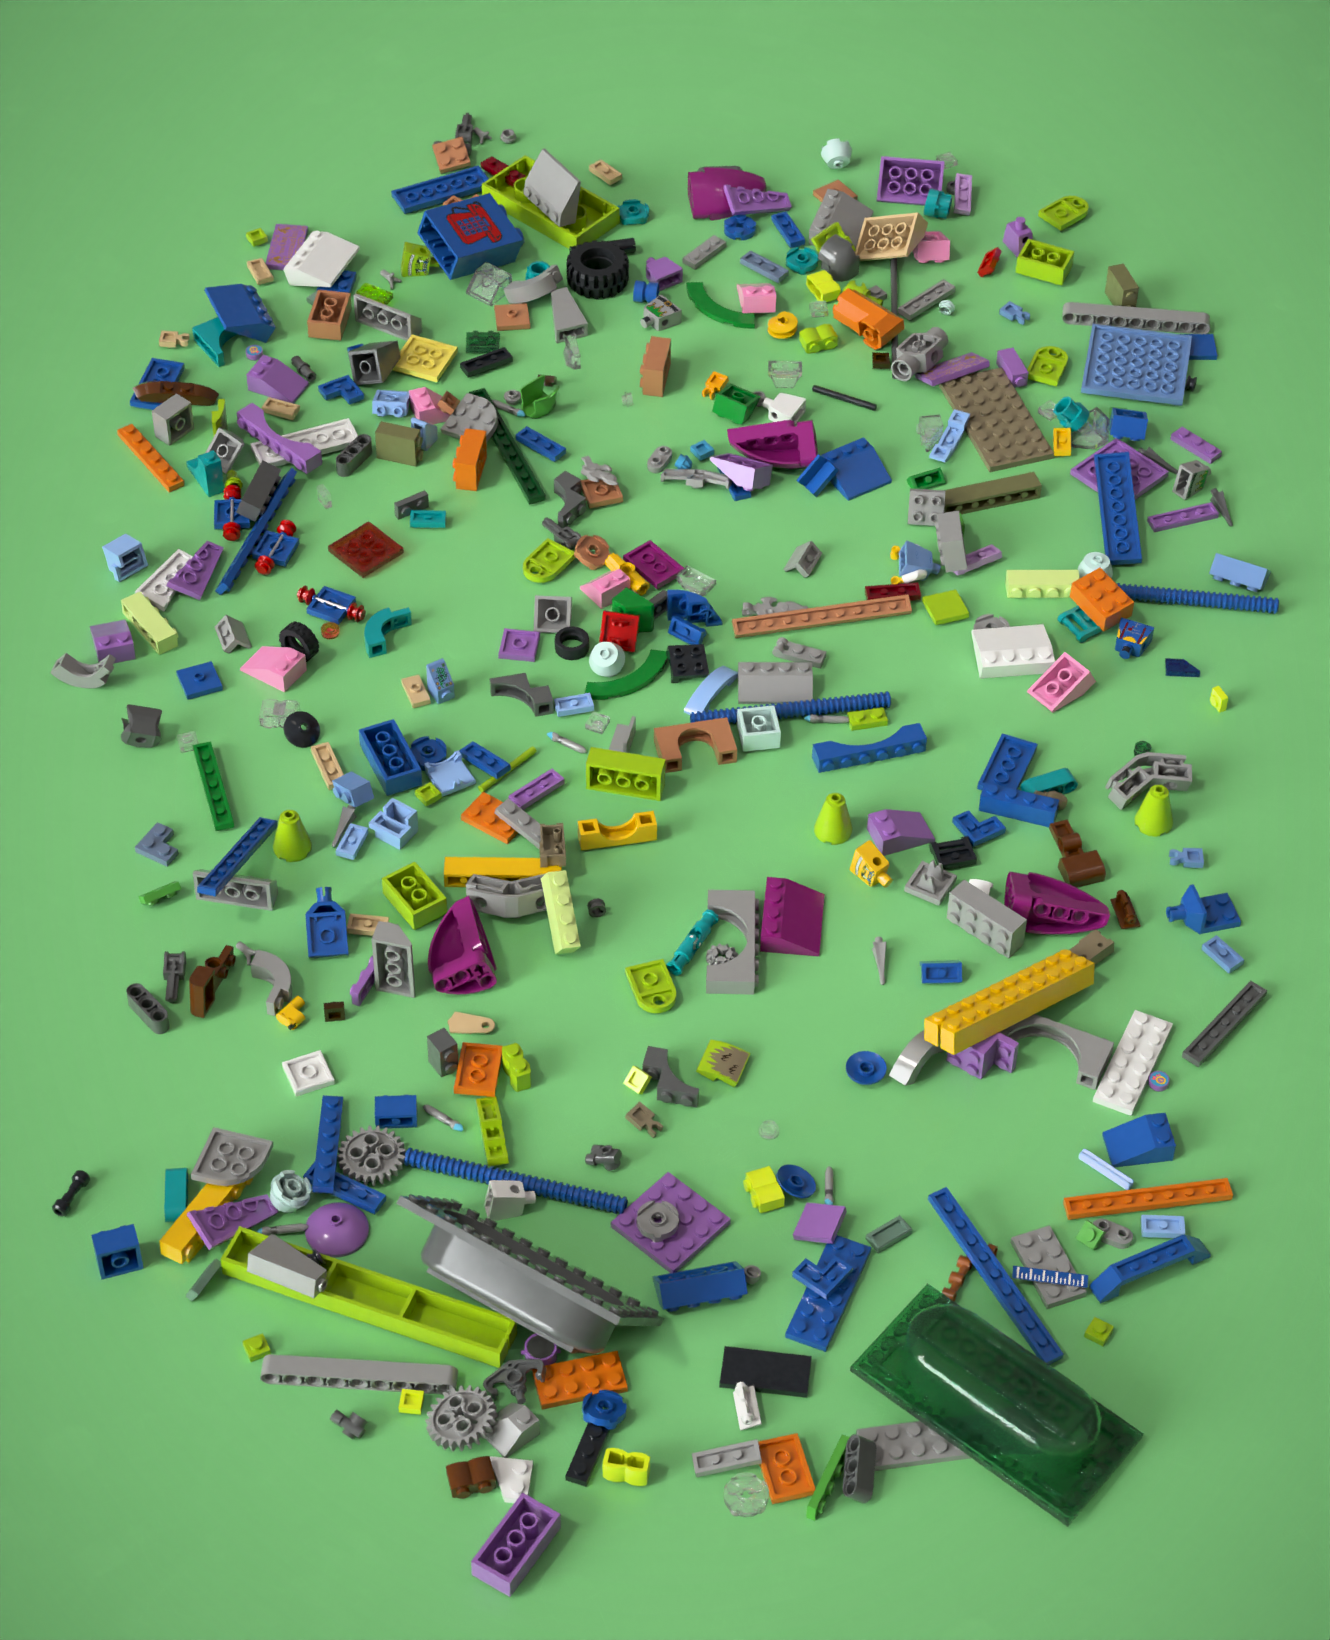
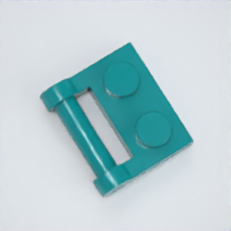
M1079 606L1061 613L1057 618L1061 624H1064L1076 636L1080 643L1102 632L1100 627ZM1072 618L1084 631H1080L1069 619Z

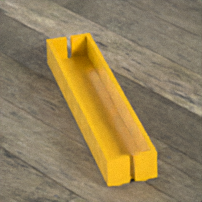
M1061 950L925 1018L924 1040L937 1047L940 1046L941 1049L955 1055L1093 985L1095 963L1087 960L1085 957L1072 953L1070 950Z

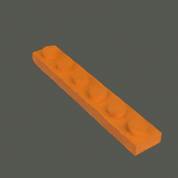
M133 424L117 430L118 436L169 493L184 486V480Z

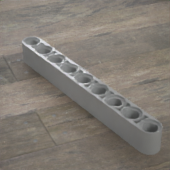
M1068 302L1063 305L1062 320L1066 324L1085 326L1099 324L1186 334H1207L1210 331V316L1203 312Z
M266 1355L263 1358L260 1379L264 1383L276 1385L402 1392V1389L424 1391L426 1394L443 1395L446 1392L449 1395L451 1394V1388H454L456 1391L458 1369L454 1366L438 1364Z

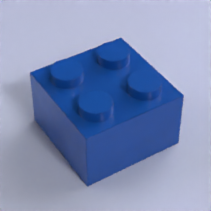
M1112 408L1109 423L1110 435H1113V438L1116 439L1128 437L1132 441L1145 440L1148 423L1147 413Z
M134 1224L123 1225L116 1229L100 1231L91 1235L101 1280L144 1269Z

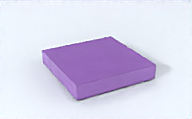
M504 628L498 657L500 659L535 662L540 632Z
M806 1203L793 1233L794 1240L833 1244L847 1213L846 1207Z

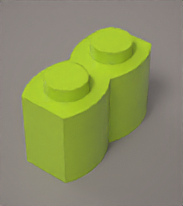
M822 324L816 328L810 327L800 331L799 341L808 354L816 353L820 350L833 349L838 346V336L831 324Z
M517 1043L503 1046L502 1066L504 1072L510 1078L511 1087L516 1092L531 1088V1068L528 1061L523 1058L522 1048Z

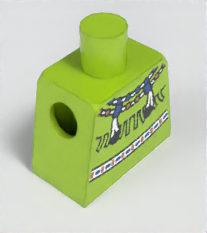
M409 242L404 243L401 262L402 277L427 276L430 266L439 267V263L434 257H431V252L427 246Z

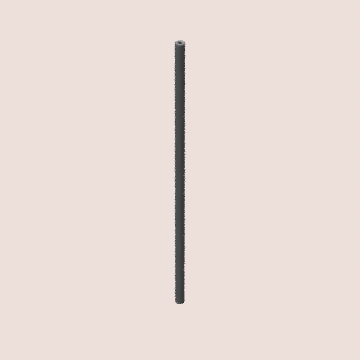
M890 258L891 312L898 316L897 258ZM898 335L891 339L892 363L897 359Z

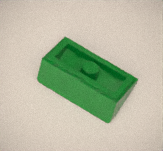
M941 467L910 476L907 479V483L912 489H930L946 484V480Z

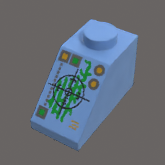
M441 658L427 664L428 692L435 701L441 704L455 698L454 683L444 659Z

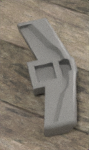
M665 469L661 474V482H664L666 479L686 480V485L692 488H701L706 482L724 485L726 489H729L732 485V480L726 474L701 469Z

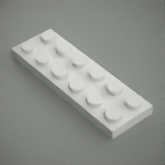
M349 418L282 435V437L292 441L310 443L319 449L322 455L345 449L358 436ZM261 441L251 443V450L259 466L262 460L276 467L290 463L271 448L262 444Z
M1135 1010L1098 1086L1093 1102L1132 1116L1172 1030L1173 1023Z

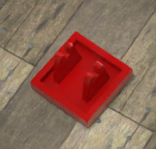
M604 610L599 643L613 642L618 644L623 651L635 652L640 615Z

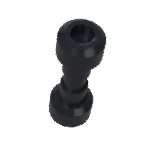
M77 1170L74 1173L69 1190L61 1199H57L52 1206V1210L56 1215L63 1217L68 1214L71 1209L70 1204L74 1199L73 1197L81 1188L86 1187L90 1181L87 1172Z

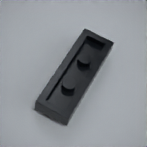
M503 347L461 362L460 368L469 378L513 362V356Z
M592 1423L587 1424L565 1475L566 1481L587 1487L610 1429Z

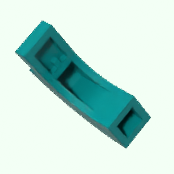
M388 607L375 613L368 620L364 629L365 648L369 658L387 654L384 636L388 632L412 625L409 607L393 612Z

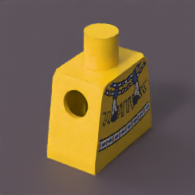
M868 840L855 850L849 870L870 887L880 883L886 888L893 881L887 874L890 865L889 861L871 840Z

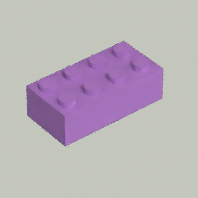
M522 1492L472 1559V1576L511 1597L560 1530L561 1514Z

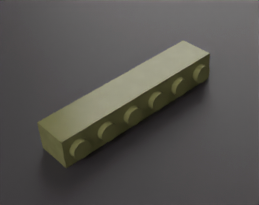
M1035 472L947 489L945 490L944 513L959 511L961 514L1038 499L1041 495L1042 485Z

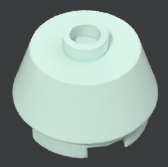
M839 138L827 141L826 146H822L821 156L829 168L840 169L849 164L852 147L847 140L843 142Z
M1100 552L1087 554L1078 566L1079 578L1100 567L1112 578L1113 569L1109 558Z
M613 642L597 644L589 657L591 669L596 674L604 677L617 675L625 663L623 649Z
M294 1170L282 1171L271 1182V1203L276 1209L284 1213H292L305 1206L310 1200V1192L312 1190L310 1182L306 1177L302 1179L294 1174Z

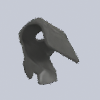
M128 704L126 707L128 719L121 718L124 728L121 740L125 744L135 747L152 748L157 746L161 741V733L158 726L162 710Z

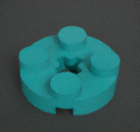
M629 199L623 201V205L618 206L620 208V220L623 225L645 224L647 222L649 206L646 203L644 205L640 200Z
M795 247L787 252L786 266L800 275H805L818 266V254L808 247H804V250H799V247Z

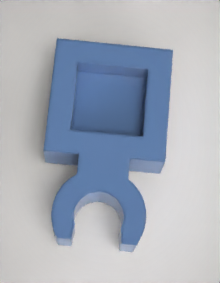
M1010 301L1000 308L999 314L1011 321L1016 319L1018 323L1024 325L1025 319L1030 320L1028 312H1023L1022 307Z
M1183 848L1182 852L1172 849L1169 852V857H1172L1170 858V865L1183 863V866L1187 868H1203L1202 848Z

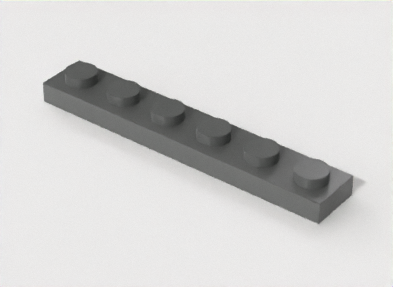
M1250 980L1183 1051L1182 1057L1195 1066L1200 1067L1263 1000L1267 990Z

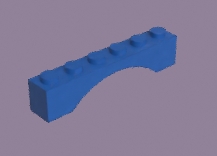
M916 723L902 726L889 738L873 744L846 745L834 741L813 744L812 759L818 773L925 752L927 737L921 724Z

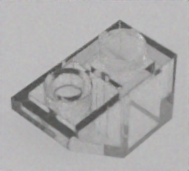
M940 414L920 416L919 424L916 425L917 434H920L921 445H924L926 452H930L943 435V423Z

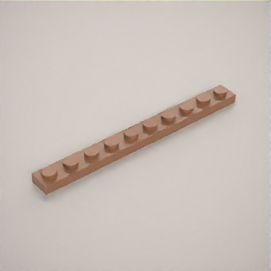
M909 595L735 618L732 619V626L735 638L911 614L912 608Z

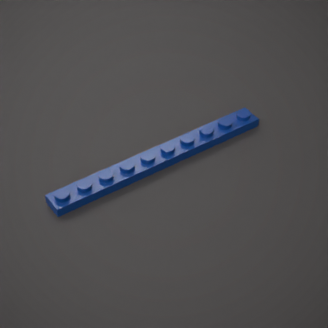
M293 468L281 479L263 515L259 516L217 586L215 592L219 595L225 590L228 592L233 587V579L236 580L241 573L240 567L243 568L248 562L246 557L253 553L255 549L253 547L254 544L256 545L261 540L262 536L260 534L261 532L264 533L268 528L269 524L267 522H270L276 514L274 510L281 506V498L284 499L289 492L287 488H290L296 481L294 477L297 471Z
M945 1187L930 1194L928 1201L1042 1365L1046 1367L1062 1359L1064 1353L948 1188Z

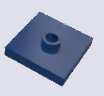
M212 661L176 671L187 700L223 690Z

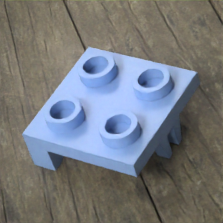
M459 750L442 762L424 763L426 775L442 793V797L476 784L475 778L463 763Z

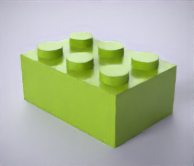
M1028 239L1017 257L1016 273L1062 286L1073 267L1075 251Z
M416 862L382 878L383 894L413 930L447 913V898Z

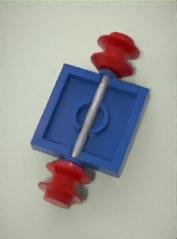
M228 485L224 488V500H214V529H223V537L229 541H235L240 538L241 528H250V519L236 513L242 500L241 489L237 485Z
M282 520L277 527V533L265 531L252 553V558L258 560L255 563V569L258 573L263 575L270 574L275 564L286 567L300 544L299 538L293 537V533L296 532L297 528L292 521Z
M306 585L297 592L298 601L302 603L305 600L306 605H309L306 608L309 615L338 625L346 615L349 620L355 618L357 623L365 617L366 611L364 606L360 605L357 607L355 596L326 586L317 595L314 588L308 590Z

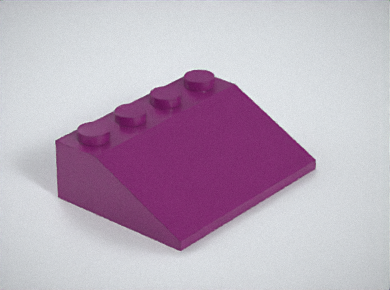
M767 877L760 952L819 957L825 894L787 878Z

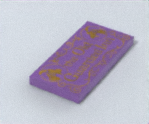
M276 224L265 263L268 269L283 270L306 241L308 226Z
M971 352L936 364L927 372H917L915 378L933 387L990 366L989 360Z

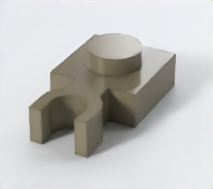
M638 1102L625 1116L639 1131L645 1127L652 1138L656 1136V1132L652 1128H657L660 1132L663 1129L661 1123L653 1121L655 1114L641 1102Z

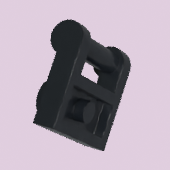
M968 836L947 842L937 843L935 841L929 843L930 852L933 854L937 866L939 863H942L943 870L974 865L977 862Z

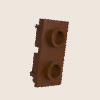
M1119 890L1116 898L1110 899L1121 929L1140 927L1141 925L1130 897L1124 890Z

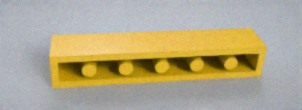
M445 857L444 887H466V883L473 874L506 881H516L546 874L547 872L562 871V867H559V865L541 867L540 858Z
M253 1177L245 1182L229 1186L207 1183L160 1239L161 1255L183 1264L187 1258L193 1255L195 1247L203 1242L186 1214L189 1211H199L211 1206H222L225 1203L237 1200L246 1185H250Z

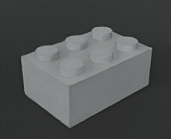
M959 511L938 514V521H935L941 566H945L946 572L967 569Z

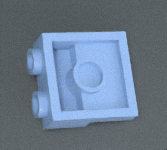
M377 390L372 401V414H377L378 416L394 415L395 417L407 416L410 402L409 391Z

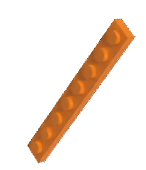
M1228 1178L1066 1197L1063 1200L1067 1218L1071 1220L1232 1200L1233 1193Z

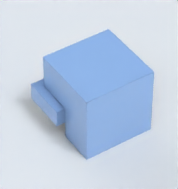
M127 534L102 546L109 570L113 572L115 580L118 582L148 566L142 543Z
M392 798L383 807V812L380 811L369 822V828L375 830L376 838L401 850L418 832L417 810Z

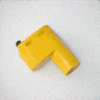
M296 996L276 1014L277 1020L288 1027L289 1030H294L305 1020V1016L299 1011L305 1005L304 1000L300 996Z

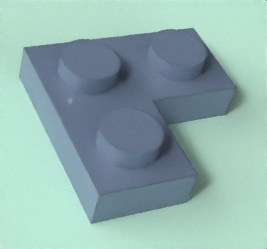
M157 822L135 846V852L168 867L178 855V849L166 844L174 835L173 829Z

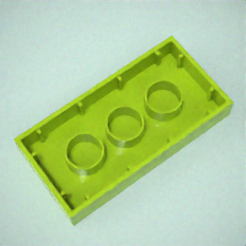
M526 155L482 183V195L490 193L497 204L504 206L508 215L568 249L570 246L582 245L587 241L588 243L592 242L620 224L619 207L580 186L576 222L562 227L557 226L524 195L525 180L535 163V160ZM517 170L524 174L525 178L518 179L514 183V187L505 182V177L509 175L510 171Z

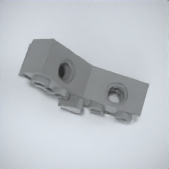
M1154 752L1136 755L1110 777L1105 786L1107 790L1109 788L1112 789L1108 798L1122 810L1147 788H1151L1154 785H1163L1168 790L1187 791L1192 783V764H1183L1186 760V755ZM1141 766H1152L1146 769L1141 768Z
M473 874L466 883V897L469 896L477 912L502 916L503 918H520L521 916L546 911L541 878L545 874L516 881H506Z

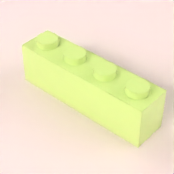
M1007 570L1005 581L1007 598H1070L1072 583L1080 579L1079 571Z
M137 592L121 600L123 614L158 655L178 647L177 638L179 636L176 629L170 627L167 619L163 618L159 610L151 605L148 597H144L141 592Z
M566 870L547 872L541 878L555 955L572 953L580 948L581 945Z

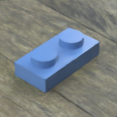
M1217 935L1202 944L1201 950L1229 974L1244 964V959Z

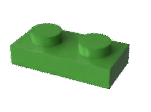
M174 881L138 897L141 904H148L150 906L158 903L159 898L163 896L170 898L177 895L176 891L180 890L181 886L178 881Z

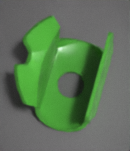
M544 374L520 389L522 411L525 412V415L534 419L548 415L556 406V394L560 387L558 386L554 392L547 395L543 391Z

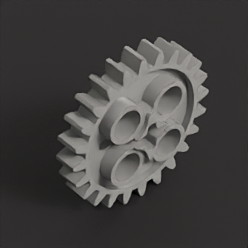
M368 1126V1130L365 1131L360 1127V1133L353 1130V1137L346 1135V1141H341V1148H338V1162L340 1169H343V1175H348L351 1179L356 1178V1181L359 1183L364 1181L366 1186L368 1182H372V1185L375 1186L376 1181L383 1185L385 1178L392 1181L391 1175L398 1176V1170H403V1164H405L406 1149H404V1142H401L400 1136L395 1137L394 1131L388 1134V1128L380 1131L379 1126L375 1130Z
M471 1385L466 1390H464L463 1386H460L457 1392L454 1388H451V1394L448 1395L444 1392L443 1399L436 1398L437 1405H430L433 1411L427 1412L429 1418L425 1420L429 1436L432 1441H435L437 1446L442 1445L444 1450L450 1447L452 1452L455 1451L456 1447L463 1451L466 1445L469 1449H472L473 1442L479 1445L480 1438L487 1439L485 1433L493 1432L491 1425H496L494 1418L498 1417L497 1407L491 1395L488 1396L486 1390L481 1392L479 1387L473 1391Z

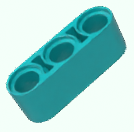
M1062 768L1029 778L1021 784L1020 788L1022 791L1034 793L1035 790L1040 792L1057 791L1064 795L1074 791L1078 786V782L1068 768Z
M187 1168L165 1170V1222H175L188 1207Z

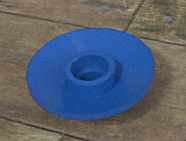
M870 1051L854 1053L846 1062L847 1075L854 1082L862 1085L878 1083L884 1078L887 1070L884 1059Z
M791 1164L783 1165L779 1168L776 1177L784 1191L797 1198H808L813 1195L816 1190V1184L813 1177L806 1170Z

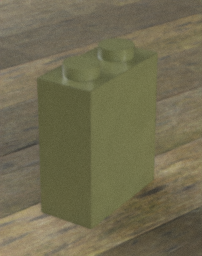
M1124 263L1108 266L1105 294L1112 305L1136 307L1139 287Z
M383 421L380 422L375 431L377 458L416 467L419 460L423 458V450H421L423 438L420 435V429Z

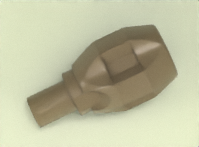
M1037 790L1034 792V794L1059 799L1058 810H1063L1067 805V797L1060 792H1040Z

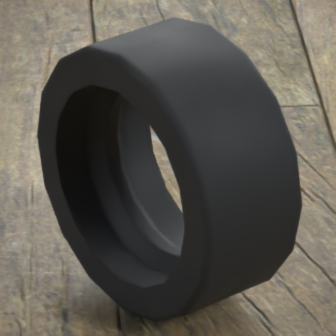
M574 626L559 630L555 636V651L558 656L565 660L583 658L589 651L588 633ZM572 639L582 642L577 647H567L562 643Z

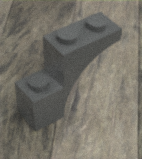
M564 471L554 479V493L560 496L565 503L561 511L558 512V525L561 528L572 524L576 518L583 515L586 511V498L580 495L582 490L581 479L567 471Z
M526 673L489 678L491 697L507 696L518 699L532 709L535 717L553 714V698L549 685L530 688Z
M648 1046L642 1070L652 1076L651 1080H659L657 1100L681 1104L687 1107H697L699 1089L683 1083L672 1073L668 1065V1049Z

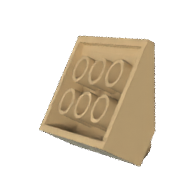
M919 213L865 218L855 254L859 256L860 261L908 257L924 238L928 222Z

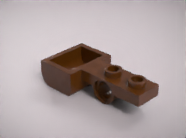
M1068 819L1050 823V832L1063 857L1059 859L1058 869L1065 883L1077 888L1104 881L1106 871L1097 850L1083 852L1080 835L1077 832L1074 833Z
M226 945L219 957L206 959L205 967L197 966L190 976V1012L192 1015L204 1018L214 1003L217 988L222 980L226 979L230 967H233L235 964L236 956L234 955L233 946Z

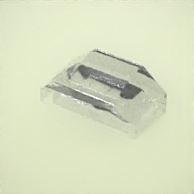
M563 334L566 345L563 356L566 365L574 370L581 369V356L575 335L565 336Z
M768 361V376L773 380L775 387L794 388L798 379L802 377V361Z
M688 565L677 574V581L684 590L701 596H706L716 585L715 579Z

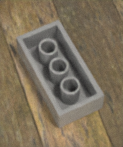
M963 880L949 893L947 919L950 922L958 925L967 933L972 934L981 940L982 943L989 945L1007 958H1010L1023 946L1027 919L966 880Z

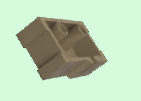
M557 823V825L540 824V866H566L563 823Z
M1095 929L1069 950L1078 956L1085 957L1096 965L1114 952V941L1101 935V932Z

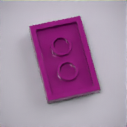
M651 540L623 555V560L634 564L635 571L656 589L685 574V568Z

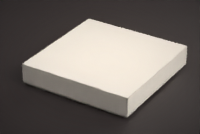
M321 1050L282 1062V1067L296 1097L335 1084Z

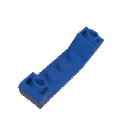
M1183 1234L1111 1264L1089 1285V1288L1097 1300L1103 1303L1119 1296L1120 1287L1124 1284L1188 1258L1192 1265L1210 1258L1211 1254L1200 1239Z

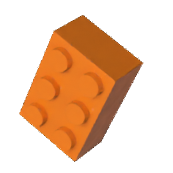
M466 428L464 435L460 437V447L458 446L456 450L457 458L453 459V468L455 469L453 481L456 482V489L477 491L487 459L486 431Z
M1101 567L1076 580L1071 585L1070 598L1103 632L1120 623L1121 617L1127 619L1132 616L1134 601Z

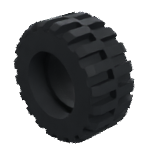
M594 240L589 243L587 241L583 245L579 244L575 249L573 248L567 257V283L580 296L606 299L608 296L613 297L620 293L628 284L629 259L625 251L618 245L615 246L614 243H606V241L602 240L601 242Z

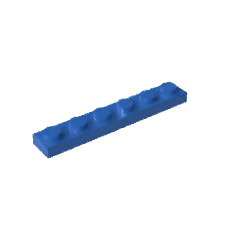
M323 1095L312 1192L334 1193L343 1109L342 1096Z

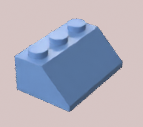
M1216 553L1209 574L1214 575L1212 579L1222 582L1224 579L1230 580L1231 585L1240 587L1243 584L1248 586L1247 590L1257 592L1258 589L1263 591L1271 571Z

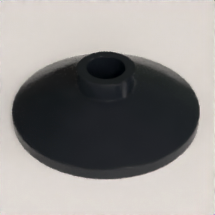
M297 711L286 718L283 731L285 737L292 745L306 748L318 740L320 726L311 714ZM301 725H304L306 727V730H303L301 728Z

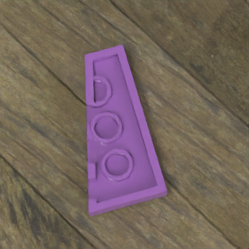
M726 184L723 187L732 215L789 211L792 208L787 193L775 191L762 192L760 189L754 188L753 190H748L740 186L734 188Z
M206 541L195 555L186 562L185 566L168 581L166 586L200 600L224 547Z
M266 1194L243 1199L240 1202L225 1203L222 1206H211L199 1211H189L186 1215L208 1250H211L232 1239L239 1226L250 1229L275 1216L278 1210L273 1206L269 1196Z

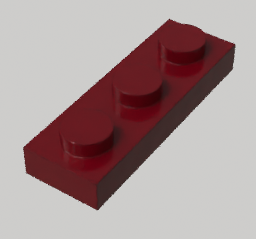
M493 156L481 162V168L492 175H496L508 167V165ZM512 170L505 177V182L514 187V183L520 178H525V175L517 170Z
M918 582L865 586L866 600L909 595L910 601L921 600Z

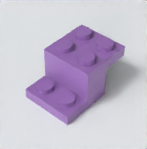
M998 1032L955 1055L947 1052L946 1061L979 1079L984 1077L993 1064L997 1065L1000 1069L1012 1073L1016 1068L1019 1043Z

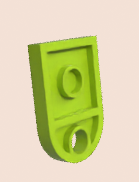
M1064 196L1040 209L1038 216L1062 231L1086 217L1089 206L1081 197Z
M1055 346L1039 348L1027 368L1029 372L1028 379L1057 387L1067 366V353Z
M547 538L524 560L523 574L528 580L544 583L551 581L576 558L574 551Z
M664 959L625 967V973L636 1001L643 1010L650 1013H663L674 1006L676 1002V988ZM663 1001L664 1004L657 1005L654 1002Z

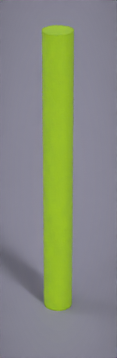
M530 747L510 762L511 770L499 779L490 777L478 786L479 791H486L537 752L536 748Z

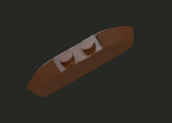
M148 381L133 387L136 397L141 402L164 403L175 394H178L191 402V405L210 406L215 403L219 396V393L215 390L197 383Z

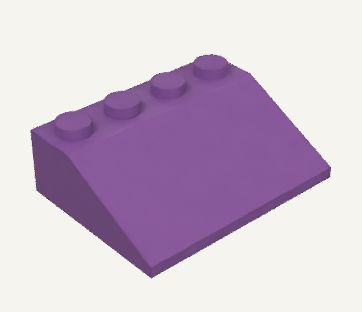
M881 156L877 202L925 205L930 188L942 191L945 161Z

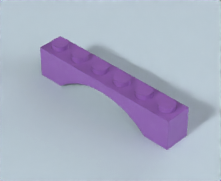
M254 403L237 411V424L241 429L250 433L252 437L257 438L262 444L268 446L286 461L296 466L297 469L308 474L322 465V453L319 449L310 443L292 441L275 433L266 423L264 410Z

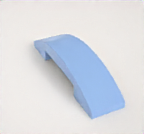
M953 410L948 420V426L938 444H935L929 458L941 462H947L950 459L966 429L970 418L969 413Z
M721 666L714 670L693 693L684 708V713L690 715L691 712L697 713V711H700L702 713L704 710L707 712L710 702L726 685L730 686L737 679L738 672L726 666Z

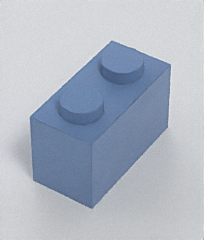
M352 771L332 780L334 786L333 793L336 798L355 808L374 799L370 781Z

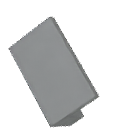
M812 541L802 544L795 549L783 570L787 572L796 568L805 578L812 572L822 552Z
M225 615L215 626L224 652L230 653L238 644L248 649L252 647L241 621Z
M632 716L629 726L617 724L609 750L629 753L636 733L635 716Z

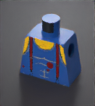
M1121 617L1115 650L1120 652L1119 655L1123 659H1128L1130 655L1140 657L1152 642L1154 627Z

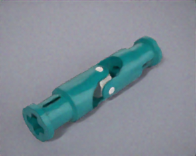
M707 909L703 912L701 920L695 923L685 940L675 951L674 958L666 964L671 974L679 976L683 972V967L694 957L697 949L701 947L710 934L712 926L718 923L719 917L714 911Z

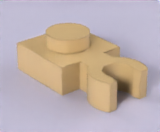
M161 331L159 347H176L177 344L187 347L190 336L188 333L179 335L178 331Z

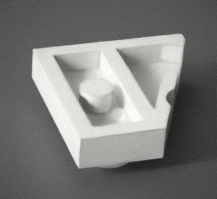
M490 1456L495 1478L501 1489L504 1502L515 1503L522 1492L529 1495L533 1461Z

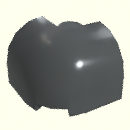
M837 234L830 237L823 244L818 255V259L822 261L821 269L830 273L834 281H848L859 274V256L855 254L849 241Z

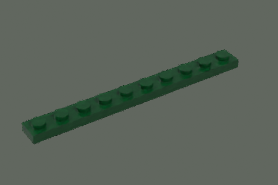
M485 388L469 392V394L487 399L495 407ZM495 407L498 425L491 436L529 505L545 501V493Z

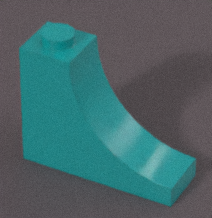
M218 317L192 327L194 341L218 367L224 366V353L221 348L226 341L237 334L225 330Z
M214 450L186 461L187 468L208 497L224 492L222 464Z

